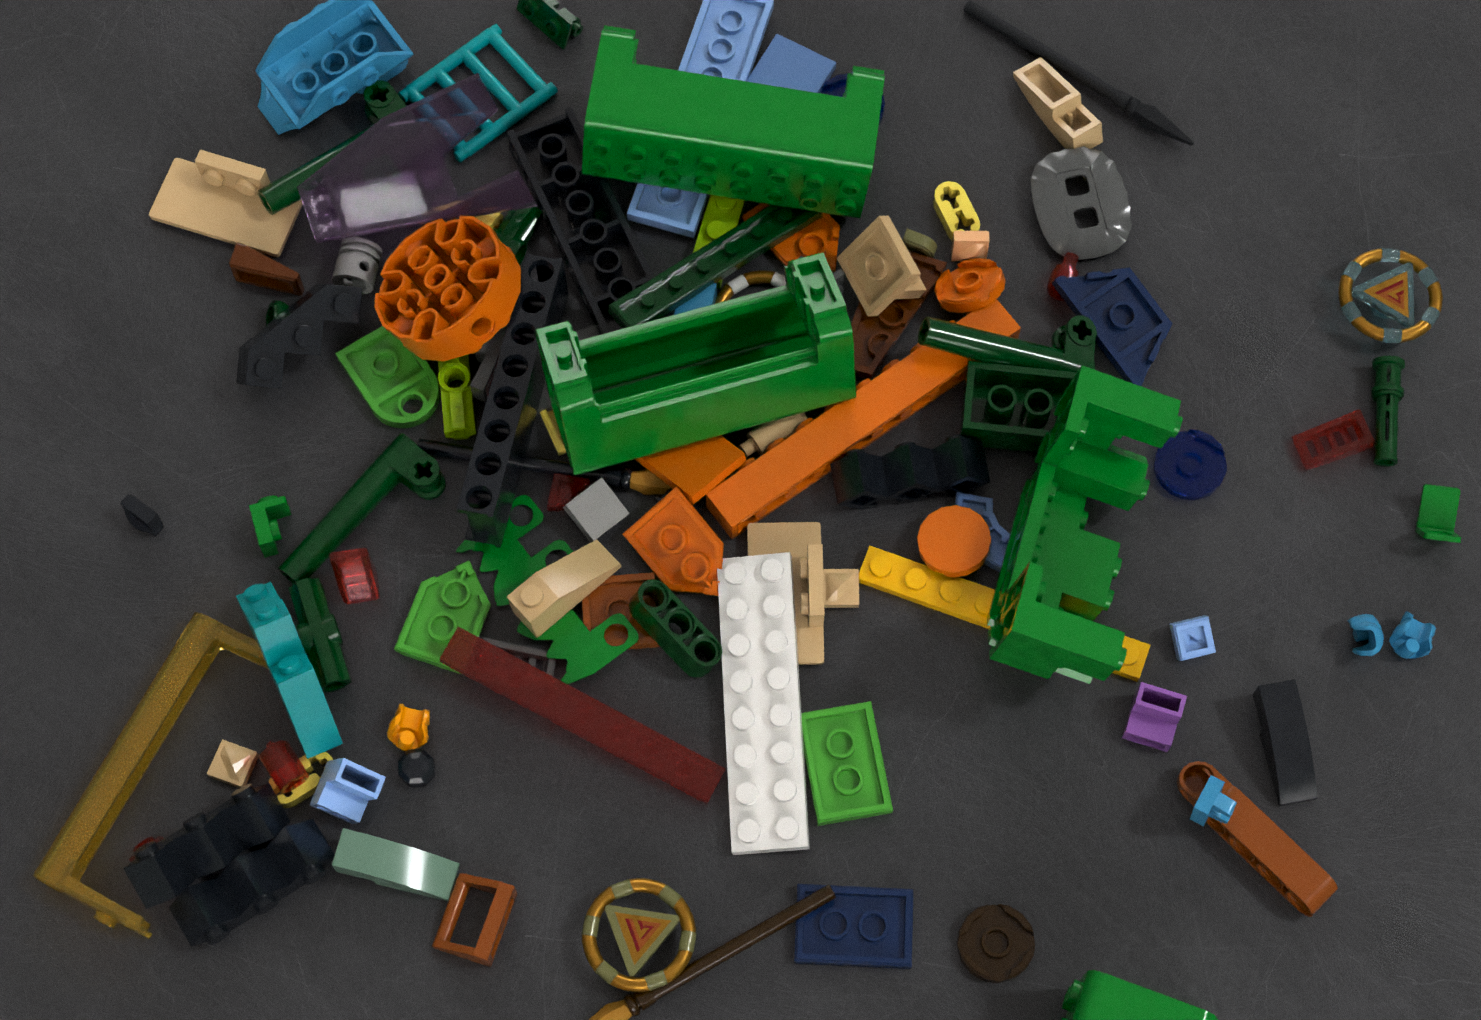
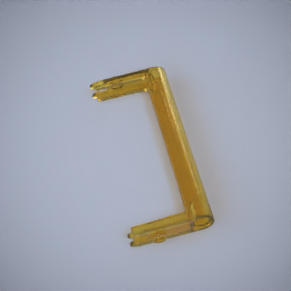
M199 612L193 614L32 875L47 886L96 911L93 918L111 928H114L116 923H119L148 939L152 936V933L148 932L151 926L150 923L144 921V918L82 884L80 879L218 652L222 649L228 650L268 669L256 640Z

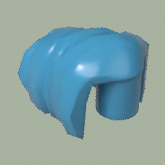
M1406 611L1402 616L1400 624L1396 626L1391 634L1389 643L1394 652L1402 658L1416 659L1426 656L1433 648L1432 637L1435 635L1436 627L1431 623H1421L1413 619V615Z
M1370 614L1357 615L1348 620L1350 627L1353 629V636L1356 642L1369 640L1368 644L1353 648L1352 652L1360 656H1373L1378 653L1383 646L1384 634L1378 620Z

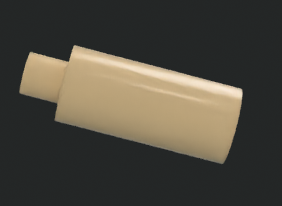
M805 413L758 425L746 433L748 440L741 443L739 449L745 453L746 457L754 452H757L759 455L764 454L768 446L775 440L782 437L787 439L794 434L796 428L807 419Z

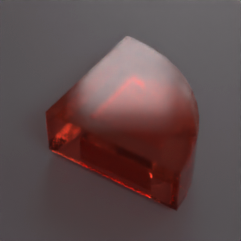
M554 473L547 504L548 511H563V507L590 486V479Z

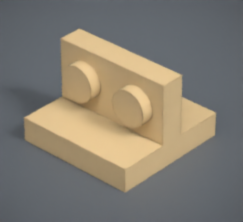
M889 215L878 216L837 257L867 316H878L895 299L919 298L927 290L920 278L921 273Z

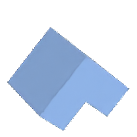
M345 758L327 761L310 806L348 823H360L368 801L378 798L386 777Z

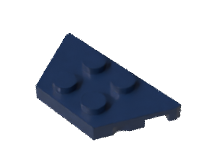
M1131 268L1113 269L1109 273L1101 271L1089 272L1084 276L1066 278V276L1057 277L1052 282V285L1076 316H1086L1094 323L1097 331L1095 342L1125 381L1142 386L1144 378L1172 326V322Z

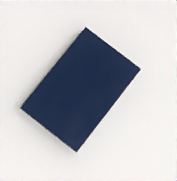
M797 884V902L826 885ZM830 885L836 898L796 921L794 963L899 969H911L914 889Z

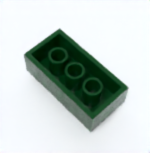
M969 361L964 381L960 434L965 435L967 438L981 441L983 447L1037 453L1045 433H1050L1056 423L1057 416H1054V411L1057 403L1077 372Z

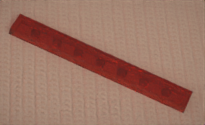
M460 627L456 629L440 657V662L706 804H708L726 769Z

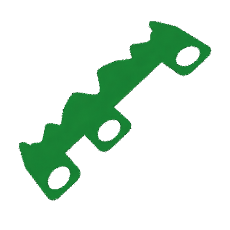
M521 495L514 499L511 511L518 505H526L532 509L533 518L525 526H516L511 522L509 515L501 548L495 547L492 544L464 540L456 551L458 553L471 549L473 551H482L484 554L479 570L481 572L498 570L494 583V598L497 606L509 605L507 596L535 572L546 567L545 560L551 551L562 550L567 555L573 552L565 541L556 540L533 557L527 553L518 539L538 526L544 518L541 510L527 495ZM572 609L538 638L522 622H520L517 628V632L525 637L534 640H553L546 657L548 659H566L568 661L566 666L567 673L560 680V686H566L596 673L633 646L639 639L636 629L620 613L612 615L591 631L587 629ZM612 624H621L628 631L626 642L620 646H611L604 639L605 630Z

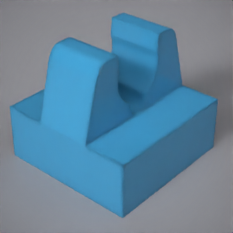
M1210 775L1193 808L1190 820L1202 826L1205 825L1208 817L1225 824L1228 823L1237 802L1221 793L1224 781Z

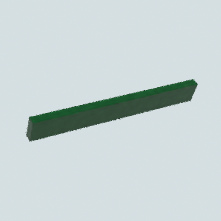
M770 205L613 302L608 307V313L622 329L660 319L701 293L713 283L719 282L818 220L823 213Z

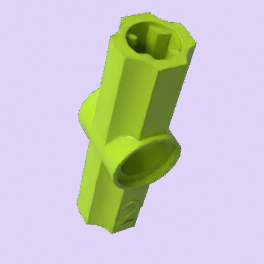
M469 354L445 362L438 361V381L441 391L444 435L446 438H453L455 440L468 439L476 434L474 402L470 387L472 380ZM455 380L464 382L457 388L448 387L449 383Z

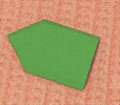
M469 560L455 566V569L438 577L433 576L421 582L394 650L396 652L455 673L465 674L491 608V604Z

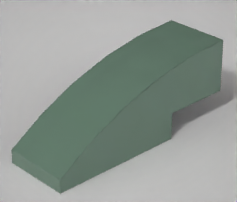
M343 828L332 867L338 873L372 880L377 885L449 901L460 863L394 841Z

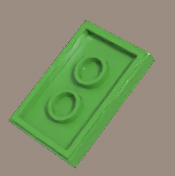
M871 701L801 713L804 758L817 826L892 813L893 807Z

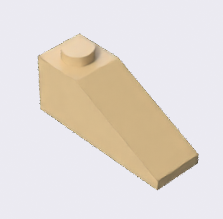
M596 539L535 572L511 592L507 599L513 613L538 638L622 566Z

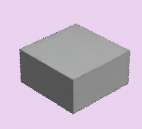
M602 477L563 507L590 543L630 514Z

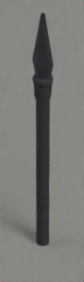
M969 0L963 9L964 12L1037 57H1042L1053 67L1112 102V105L1122 112L1125 111L1128 117H1133L1142 128L1191 146L1194 145V142L1156 106L1141 103L1139 98H1133L1130 94L1114 88L976 2Z

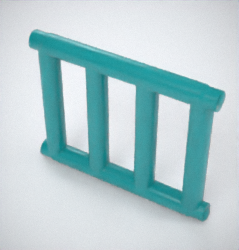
M496 23L398 92L403 102L410 101L455 150L453 154L460 163L471 157L558 92L557 87L552 82L546 84L501 36L502 30ZM488 44H491L535 93L519 103L474 54ZM464 63L509 112L495 122H492L448 73ZM437 82L482 131L465 142L426 100L421 92Z

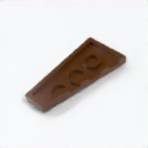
M909 251L921 273L920 278L927 290L919 298L895 299L878 316H867L859 301L851 323L854 342L855 376L864 379L870 378V380L873 378L935 286L938 278L946 270L947 262Z

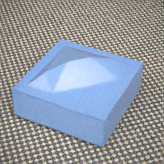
M1203 615L1169 624L1177 660L1184 661L1216 653L1208 616Z

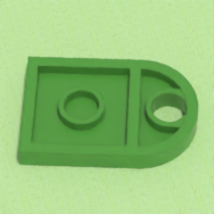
M383 326L335 353L338 361L373 414L382 423L394 428H411L427 421L436 411L440 400V388L435 373L426 360L419 358L406 349L402 342ZM412 399L421 401L423 405L418 412L410 414L403 410V406L407 401Z

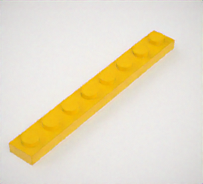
M869 545L859 572V583L984 628H990L987 625V616L995 589L961 577L952 578L944 576L943 573H939L936 570L934 572L924 564ZM1124 636L1122 647L1127 649L1126 657L1119 671L1114 670L1112 673L1138 682L1151 645Z

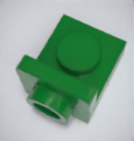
M266 496L259 499L257 503L249 505L258 543L265 558L279 554L276 541L282 540V535L277 519L291 515V510L285 496Z

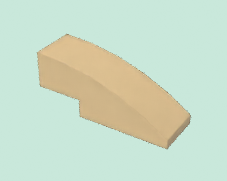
M1042 57L1013 72V77L1028 102L1065 149H1075L1082 146L1092 149L1103 142L1102 122L1081 104V93Z

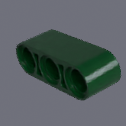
M653 579L642 583L629 602V611L633 618L686 674L695 678L708 674L721 659L722 647L719 641L663 582ZM643 596L651 597L655 601L656 607L647 605L643 600ZM668 623H674L679 626L682 634L679 635L672 632ZM694 650L703 652L708 662L700 661L696 657Z

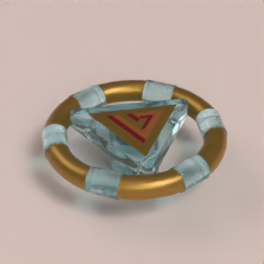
M1379 248L1367 251L1348 264L1339 282L1338 294L1343 313L1350 324L1372 339L1388 343H1402L1414 340L1429 331L1440 316L1443 296L1439 280L1431 267L1409 252L1392 248ZM1389 262L1403 264L1352 289V285L1362 269L1372 263ZM1413 270L1418 274L1429 293V306L1415 325H1413ZM1352 296L1369 305L1376 316L1385 319L1391 318L1406 328H1381L1370 323L1363 317Z

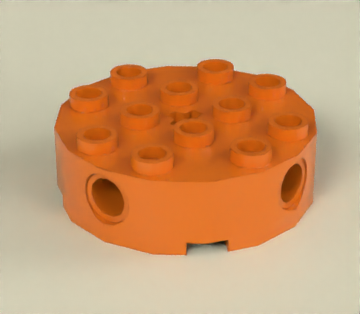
M459 216V219L447 222L442 218L426 223L407 236L386 260L380 276L384 279L379 293H375L374 308L382 326L399 339L406 349L423 360L445 362L478 352L484 343L492 339L499 329L509 323L512 311L521 292V267L513 251L500 241L496 232L474 216Z

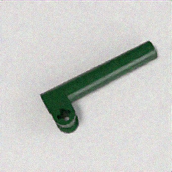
M377 80L374 84L366 86L364 90V100L366 102L365 115L371 122V126L258 190L262 204L271 215L422 134V128L416 115L405 105L393 89V86L382 80Z
M1077 315L1072 317L1066 325L1055 330L1052 335V347L927 316L920 325L918 343L926 347L985 363L1078 372L1082 365L1095 370L1094 353L1097 331L1094 323L1088 317Z
M400 433L278 568L280 573L292 584H295L296 581L310 578L399 482L423 499L432 500L438 498L446 488V480L441 473L439 463L435 458L423 451L413 440Z

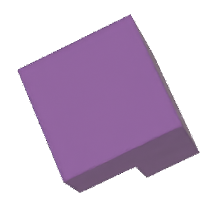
M1141 682L1133 696L1122 738L1168 752L1173 742L1177 724L1182 717L1187 696Z

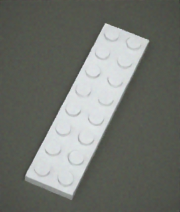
M790 552L723 558L722 569L717 568L718 581H720L718 583L731 852L733 855L807 850L810 849L792 556Z

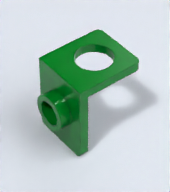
M1424 484L1415 532L1425 539L1461 543V537L1454 532L1460 489L1457 487Z

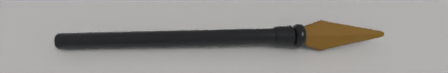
M421 438L418 441V446L429 455L470 461L474 448ZM527 455L522 470L597 481L602 477L607 485L620 487L621 485L624 490L631 488L644 495L664 494L671 488L648 469L632 471V469L626 468L623 471L622 468L607 467L574 476L570 462Z

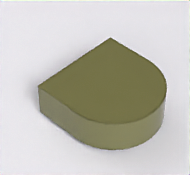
M907 228L903 242L908 251L934 258L937 250L936 242L924 234Z

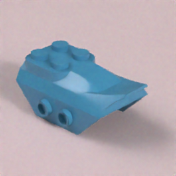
M329 0L315 6L310 13L298 21L287 24L273 38L255 70L261 80V95L258 108L278 135L293 129H301L334 106L345 103L353 94H363L366 86L374 84L377 80L387 82L406 68L408 59L414 54L372 0Z

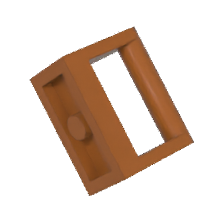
M459 873L432 947L491 967L517 897L515 886L497 880ZM470 887L495 895L475 948L450 942Z

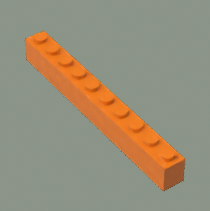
M997 299L986 307L967 312L966 316L958 322L950 321L1016 339L1019 338L1021 330L1018 323ZM917 343L911 349L910 354L901 361L898 359L892 360L882 369V374L873 380L867 378L856 386V398L827 406L824 410L825 413L816 419L808 418L796 428L795 433L787 439L782 437L771 443L765 454L757 459L752 457L746 460L737 469V473L727 480L724 479L706 494L707 509L733 540L747 530L749 523L759 522L831 472L830 464L843 458L844 453L854 449L866 448L963 381L969 361H981Z

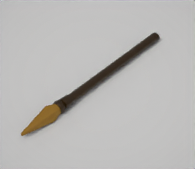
M829 884L689 963L681 974L668 983V985L652 991L633 992L634 995L627 994L624 1000L606 1004L589 1020H628L632 1016H638L641 1013V1009L643 1011L655 1004L656 1000L836 898L835 893Z

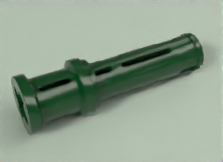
M1380 356L1372 361V368L1375 370V386L1371 389V396L1376 401L1374 464L1394 466L1398 463V408L1405 392L1404 388L1401 387V371L1405 368V360L1397 356ZM1387 375L1390 376L1389 382H1387ZM1386 418H1388V441L1385 440Z

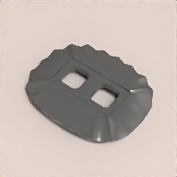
M1085 146L1075 149H1064L1059 152L1049 153L1042 161L1035 165L1031 177L1033 204L1042 233L1054 251L1069 259H1093L1113 253L1127 241L1132 227L1128 192L1123 185L1121 175L1117 172L1115 161L1109 159L1102 150H1091ZM1079 176L1085 177L1089 192L1087 194L1070 196L1067 193L1065 180ZM1083 209H1093L1098 225L1083 229L1078 228L1073 213Z

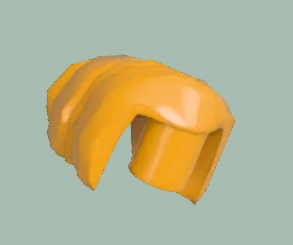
M399 703L395 716L389 723L388 739L403 751L422 747L429 739L427 728L430 725V710L411 709Z

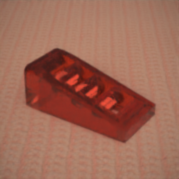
M1360 409L1292 436V441L1306 471L1374 447L1375 443ZM1350 426H1353L1358 440L1353 442L1346 429ZM1338 430L1345 443L1341 447L1338 446L1333 432ZM1326 436L1331 446V451L1325 452L1319 437ZM1306 441H1313L1319 456L1312 458L1305 443Z
M367 548L331 552L332 554H329L337 585L345 604L372 601L380 597L377 571Z

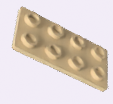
M200 150L195 163L180 158L173 160L152 205L149 216L152 220L234 245L239 242L260 253L279 257L304 203V198L271 215L262 204L258 195L259 189L270 184L266 169Z
M819 522L749 523L747 525L748 556L791 553L798 665H822L824 663L825 612L821 524Z

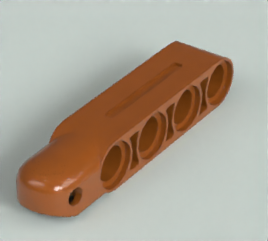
M1196 761L1184 766L1178 775L1177 786L1182 796L1193 806H1195L1210 775L1225 782L1221 793L1237 802L1234 812L1227 824L1208 817L1206 823L1299 912L1305 916L1312 917L1337 891L1338 887L1333 878L1212 765Z

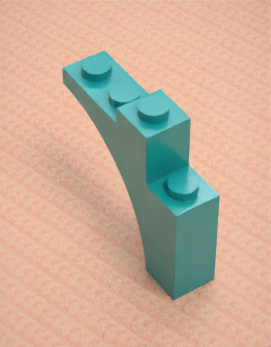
M271 582L248 587L244 593L236 596L263 655L307 759L343 744L314 668L304 651L291 615L283 600L279 598Z

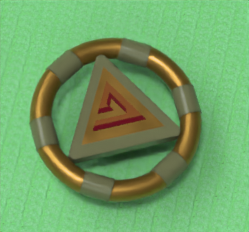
M646 878L626 879L610 885V887L600 893L586 913L581 934L585 956L595 973L609 985L631 992L652 991L668 985V983L678 977L688 965L694 953L697 935L693 914L682 896L669 885ZM635 892L650 893L658 896L674 909L677 915L609 904L614 900ZM604 910L629 976L620 974L603 959L599 952L596 938L600 917ZM680 922L682 931L679 948L673 961L663 970L644 977H635Z

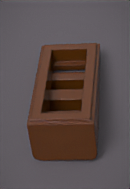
M236 243L229 262L236 281L298 296L303 295L305 289L299 273L242 243Z

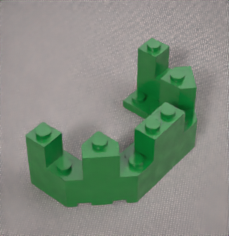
M1083 365L1080 367L1057 403L1054 411V416H1057L1056 423L1050 433H1045L1034 460L1035 463H1038L1037 470L1031 480L1026 479L1020 495L987 616V625L990 626L988 644L992 646L989 652V659L1045 679H1049L1054 672L1088 684L1091 683L1093 678L1105 681L1114 670L1119 671L1127 653V649L1122 647L1125 632L1094 622L1101 611H1107L1112 603L1114 590L1109 588L1111 580L1117 577L1122 564V558L1117 557L1121 543L1083 530L1088 519V512L1084 511L1087 497L1129 511L1137 500L1143 501L1150 484V480L1145 479L1148 468L1147 458L1111 445L1115 438L1121 439L1122 436H1126L1161 449L1170 437L1175 438L1181 428L1183 417L1178 415L1181 400Z

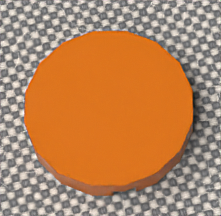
M974 258L958 263V268L952 272L949 269L945 270L936 281L934 292L941 308L949 312L966 313L986 307L995 301L1005 289L1006 280L1001 267H997L996 262L990 259Z
M957 505L941 507L929 514L920 525L917 536L919 554L926 566L934 572L936 570L939 573H943L944 576L952 578L967 576L980 569L990 553L992 545L989 526L983 517L970 508Z

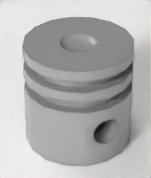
M344 238L340 244L341 248L339 249L334 267L332 283L334 285L362 288V294L371 293L374 289L378 266L383 253L382 248L378 244L364 238Z

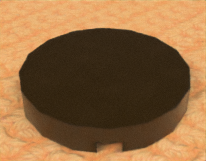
M985 905L978 907L964 920L958 932L957 949L961 962L972 975L986 982L1002 983L1014 980L1027 969L1035 951L1034 933L1031 924L1024 915L1009 905Z

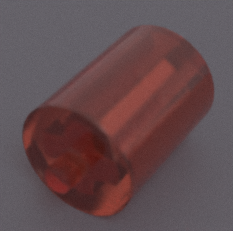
M280 740L275 743L270 741L266 744L267 748L261 752L259 759L281 793H287L296 789L308 779V772L287 740Z

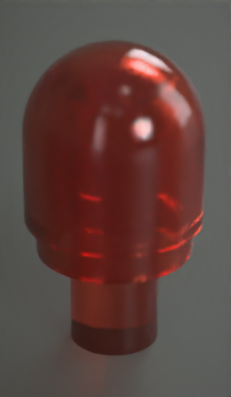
M1065 253L1062 264H1057L1051 272L1047 291L1054 300L1064 301L1052 285V282L1059 276L1069 278L1079 275L1078 270L1075 269L1079 257L1074 253Z

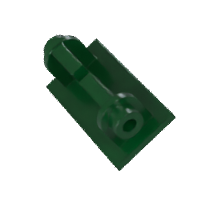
M519 0L516 9L563 50L566 49L570 35L577 37L583 31L581 20L578 17H575L565 7L557 10L559 7L557 0Z

